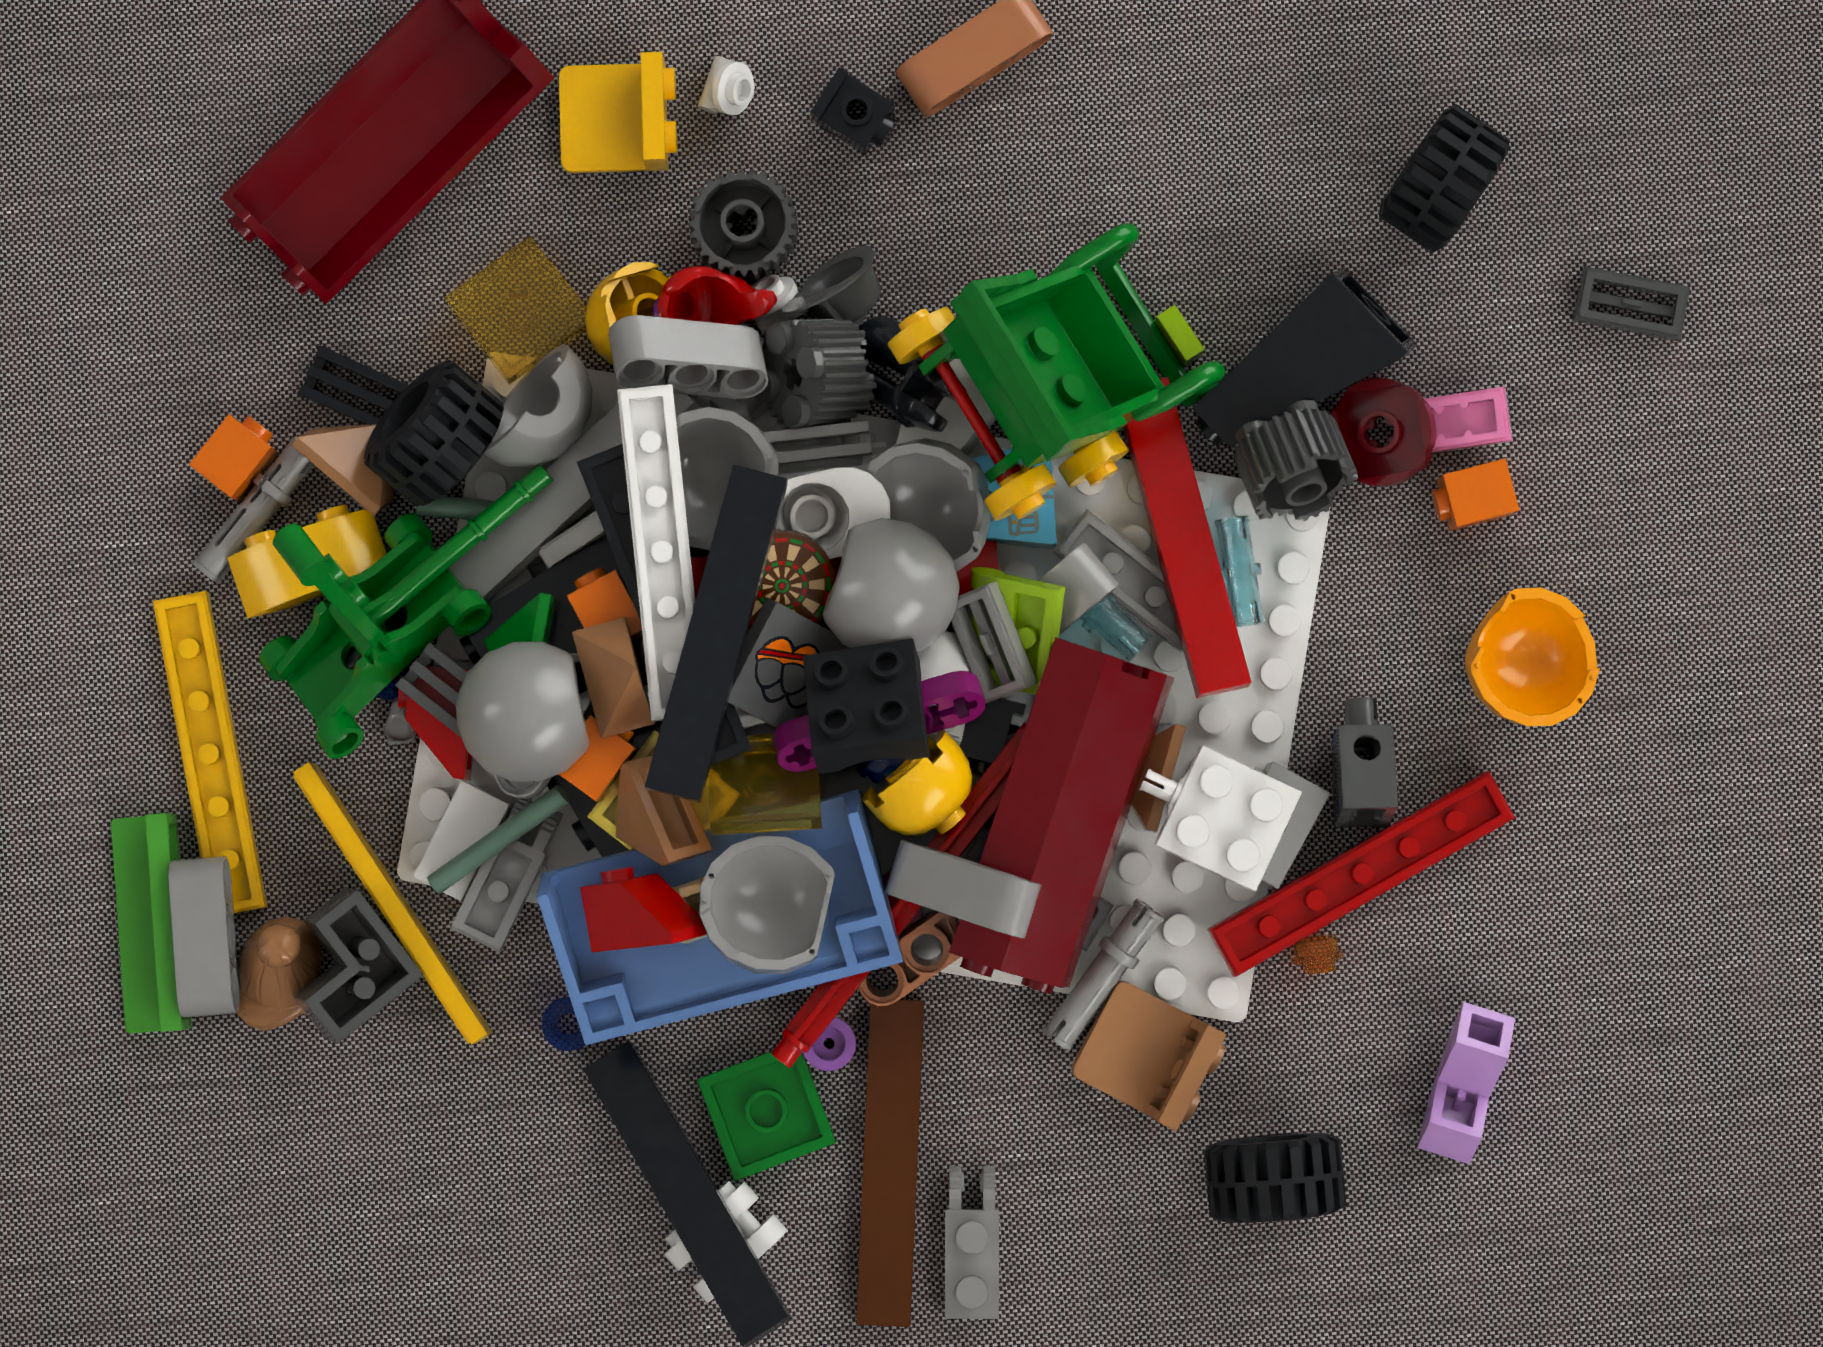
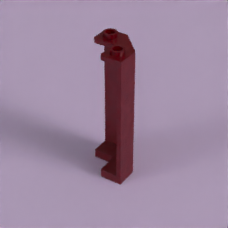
M420 0L220 197L234 212L227 221L250 244L259 237L288 266L281 275L303 297L312 290L327 304L554 79V76L522 41L497 21L480 0Z
M1055 637L979 864L1041 884L1025 939L960 919L949 953L963 957L960 967L987 977H992L994 969L1023 977L1022 985L1048 994H1052L1054 986L1059 988L1070 987L1174 677Z

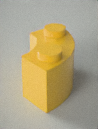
M347 505L332 507L316 514L317 523L302 527L323 556L329 553L342 567L348 577L370 568L387 554L375 517L366 509L350 513ZM268 530L244 539L247 548L227 557L248 619L291 609L324 595L315 585H302L273 545V538L276 535L275 530Z

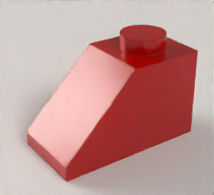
M427 667V669L459 693L462 685L460 680L444 668ZM419 677L414 686L457 719L456 705ZM399 689L398 708L406 709V721L454 779L471 781L473 757L467 752L462 738Z
M633 866L621 867L600 872L602 882L580 887L592 953L674 944L707 935L700 915L658 873L635 876Z

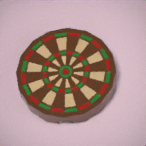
M775 529L749 629H751L767 597L817 624L823 619L827 598L835 582V570L825 550L807 534L798 531Z

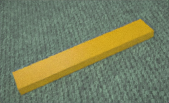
M201 591L153 601L200 857L226 856L228 858L232 880L234 914L267 908L209 592Z
M308 762L294 771L293 778L399 940L423 973L424 978L466 1042L472 1045L492 1034L493 1031L318 764Z

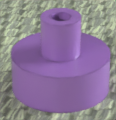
M835 1017L807 1053L803 1052L806 1060L817 1069L823 1071L838 1070L844 1067L855 1053V1033L846 1021ZM825 1039H833L834 1046L831 1048L827 1047Z

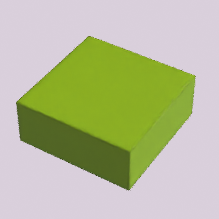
M1173 305L1156 317V325L1183 368L1202 356L1205 349L1176 305Z

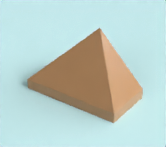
M377 424L312 428L297 437L292 446L373 516L389 506L395 498L394 488L364 463L366 447Z
M626 617L573 631L574 642L601 738H607L655 724V722L651 721L650 702Z
M1174 724L1154 736L1131 804L1142 826L1147 831L1154 833L1158 831L1166 801L1145 791H1140L1139 787L1144 780L1163 789L1161 785L1144 778L1148 769L1172 780L1186 726Z
M653 755L628 761L621 765L616 838L662 866L702 856L712 850L691 800L645 788Z

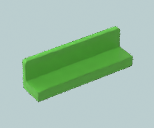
M147 814L141 817L113 819L111 821L125 1030L131 1034L191 1029V1017H181L177 1002L169 895V865L171 860H180L177 814Z

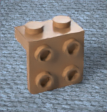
M1118 981L1102 1005L1071 1066V1072L1080 1081L1145 1113L1158 1123L1177 1132L1181 1123L1189 1121L1195 1113L1200 1101V1094L1197 1092L1206 1074H1212L1219 1066L1225 1052V1045L1222 1043L1227 1034L1126 981Z

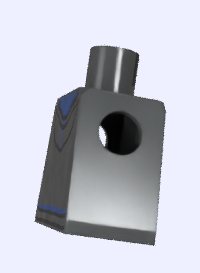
M1368 697L1347 699L1344 701L1345 725L1338 726L1332 738L1334 828L1387 827L1398 809L1393 725L1378 724L1377 699ZM1355 752H1365L1370 756L1371 760H1363Z

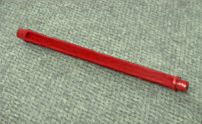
M1026 722L1021 725L960 807L965 811V816L944 834L938 832L927 847L957 857L964 853L998 808ZM889 895L888 899L897 935L899 936L921 908V905ZM871 971L819 984L781 1034L784 1037L771 1054L784 1065L791 1068L802 1052L807 1053Z

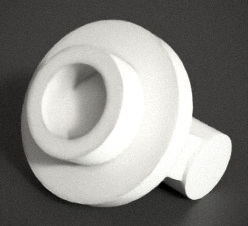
M715 56L697 107L714 114L720 112L727 115H738L743 112L752 100L755 89L753 75L749 67L742 62Z
M771 275L760 279V281H757L752 286L756 290L765 288L766 290L773 291L777 296V303L772 309L760 318L754 319L764 337L766 336L768 326L775 322L794 320L809 311L805 309L797 313L784 315L783 307L799 293L797 285L791 277Z

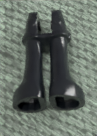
M882 316L872 318L859 325V330L866 332L864 338L867 345L860 346L861 349L866 350L864 358L876 365L890 367L905 376L904 381L897 385L867 365L865 367L866 371L874 375V382L877 384V388L872 390L875 396L874 400H869L871 408L876 402L892 411L898 418V422L906 428L919 427L933 432H942L946 428L948 421L939 415L936 409L944 397H948L955 402L956 400L936 368L924 376L918 367L923 362L921 357L905 364L898 363L888 347V342L901 332L898 326L899 322Z

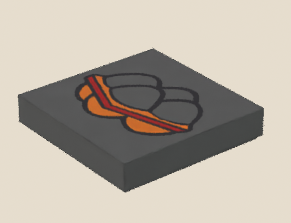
M767 597L745 639L728 703L775 728L789 720L808 715L803 656L849 649V647L843 645L833 632Z

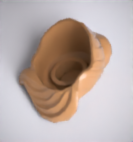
M288 916L269 920L248 937L243 944V948L240 950L238 958L240 1003L237 1015L248 1026L262 1031L283 1026L298 1016L306 1014L293 997L319 977L322 963L319 941L302 920Z

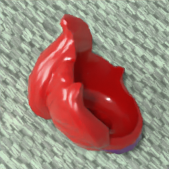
M693 266L675 272L667 280L653 305L652 316L741 325L742 322L758 319L767 314L777 303V296L773 291L766 290L765 288L756 290L739 276H733L727 272L723 273L708 266Z

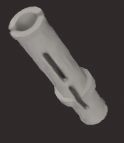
M292 437L280 456L264 474L260 472L253 479L255 486L248 493L247 497L234 510L206 548L193 560L192 564L217 584L221 583L230 570L227 557L246 549L244 539L260 533L282 505L285 507L289 505L293 500L290 496L291 493L314 466L313 463L292 446V443L296 440L294 437Z
M1138 898L1135 899L1134 905L1111 937L1104 936L1098 944L1102 948L1047 1026L1045 1025L1042 1029L1045 1035L1049 1038L1055 1037L1053 1041L1069 1051L1073 1048L1077 1038L1128 968L1134 969L1140 960L1136 956L1159 924L1165 920L1159 912H1153L1151 906Z

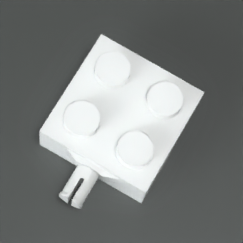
M1203 745L1198 748L1188 772L1178 783L1148 769L1144 778L1161 785L1163 789L1143 780L1139 790L1168 802L1167 817L1155 840L1154 846L1256 892L1302 792Z

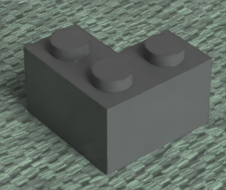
M345 887L303 920L335 961V964L293 998L322 1035L329 1041L339 1044L423 976L420 969L357 889Z

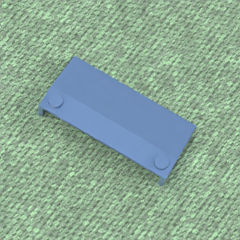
M859 789L704 830L712 848L708 854L667 866H662L636 849L542 873L536 897L585 1045L902 963L903 955L888 895L885 893L886 887L874 839ZM756 836H780L791 838L812 847L832 866L835 872L817 958L811 964L786 974H755L732 964L712 945L708 937L687 944L677 942L667 945L591 952L580 887L602 882L600 874L602 871L633 866L635 876L658 873L673 888L705 877L711 863L733 844Z

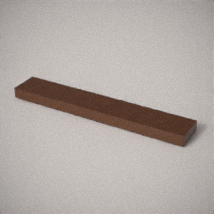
M900 999L888 1006H877L870 1003L856 1325L910 1327L924 1000Z

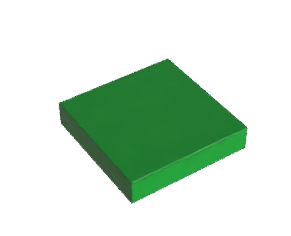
M772 1051L697 1079L734 1181L837 1142L803 1052L791 1068L771 1054Z

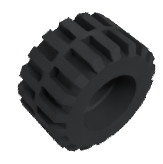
M1457 104L1448 107L1433 124L1380 205L1379 218L1432 253L1443 248L1461 226L1508 154L1510 139Z
M451 360L441 362L413 380L389 406L369 438L364 454V463L417 507L427 505L442 497L456 486L479 461L499 428L504 405L457 363Z
M1326 1133L1270 1135L1221 1141L1204 1149L1210 1217L1222 1222L1253 1223L1311 1218L1332 1214L1347 1206L1341 1140L1338 1137Z

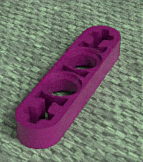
M955 671L921 681L927 735L968 723L981 715L985 709L986 701L980 681L971 672ZM808 715L782 723L772 735L779 765L783 769L793 772L817 768L811 753Z

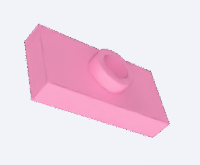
M1504 387L1424 399L1429 404L1436 423V441L1432 453L1512 442L1506 389Z

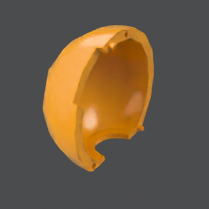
M1518 588L1502 596L1482 619L1466 651L1465 670L1475 696L1495 716L1523 726L1555 725L1577 714L1593 694L1600 668H1597L1595 641L1583 618L1586 615L1567 597L1544 588Z

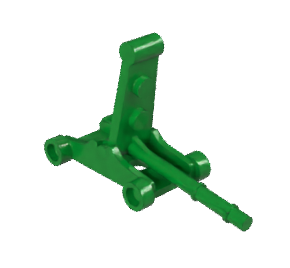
M541 464L536 466L520 481L515 480L513 482L514 486L474 519L470 518L465 527L437 550L430 544L433 538L432 531L418 514L410 513L397 518L387 528L384 535L385 542L392 550L370 568L348 577L342 567L329 553L323 556L299 524L287 525L276 533L273 538V545L302 585H315L327 597L328 601H321L314 608L312 621L297 641L293 636L288 635L272 640L261 651L259 663L273 681L286 680L315 719V726L318 728L315 734L316 741L329 758H343L358 748L364 738V731L355 721L354 717L449 625L457 635L466 636L478 631L489 620L491 607L477 590H466L449 567L480 541L485 542L488 539L487 536L527 502L531 503L534 501L533 497L553 481ZM405 606L407 609L406 623L402 628L388 632L385 627V621L401 607ZM352 646L361 656L356 662L354 670L349 669L347 665V655Z

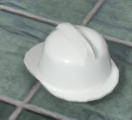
M835 467L793 477L788 480L776 529H781V531H798L807 534L825 550L829 559L841 557L848 530L853 526L880 518H891L890 499L881 482L871 473L855 467Z

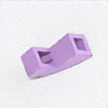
M1462 1003L1435 1076L1417 1148L1470 1164L1482 1139L1489 1097L1509 1058L1515 1023L1514 1017L1470 1003Z

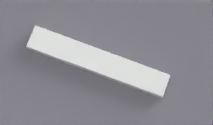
M672 384L617 390L652 722L663 721L695 605Z

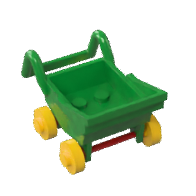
M1132 223L1120 224L1106 231L1071 253L1048 276L1037 280L1038 277L1033 269L1014 275L973 280L961 290L962 292L950 301L952 308L957 314L956 318L949 307L940 308L931 313L928 312L927 308L921 309L904 319L898 325L901 332L888 342V347L899 364H905L921 357L923 362L918 367L924 376L936 368L995 465L984 475L989 483L997 480L1000 488L990 494L984 500V503L995 521L1008 517L1013 513L1017 520H1020L1046 503L1042 495L1051 490L1057 483L1047 466L1041 463L1073 452L1074 455L1058 467L1068 487H1074L1086 480L1091 487L1095 486L1116 473L1119 469L1115 462L1129 452L1121 436L1116 431L1126 426L1133 419L1142 421L1166 412L1179 403L1186 407L1194 406L1221 382L1225 376V368L1218 361L1206 362L1186 373L1125 275L1118 261L1137 243L1140 236L1139 229ZM1093 265L1097 268L1164 378H1169V385L1164 387L1092 271L1091 267ZM954 359H960L1013 445L1011 453L1007 456L949 363ZM1023 464L1026 466V468L1038 465L1026 472H1024L1021 468Z

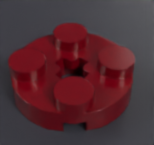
M1367 379L1351 386L1343 394L1345 396L1339 401L1336 409H1332L1330 414L1336 420L1358 472L1357 481L1377 487L1394 486L1406 482L1417 472L1424 470L1429 465L1436 441V423L1429 404L1417 389L1393 379ZM1384 417L1386 425L1394 427V436L1388 438V445L1380 448L1379 441L1369 440L1368 430L1375 429L1377 427L1376 419Z

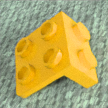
M641 52V64L565 66L561 69L559 73L561 164L566 172L669 171L668 153H677L678 151L676 121H667V100H676L675 67L666 68L662 52Z

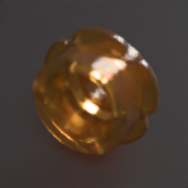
M1337 936L1309 937L1294 944L1296 957L1291 958V962L1294 965L1302 964L1304 974L1327 973L1336 970L1335 961L1342 959L1344 952L1339 951Z

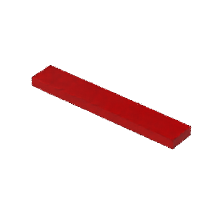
M1168 377L1160 379L1164 387L1170 384ZM1175 406L1166 412L1142 421L1133 419L1123 429L1196 699L1247 688L1252 682L1177 407Z
M1485 771L1209 927L1207 931L1232 976L1237 977L1515 819V816L1490 771Z

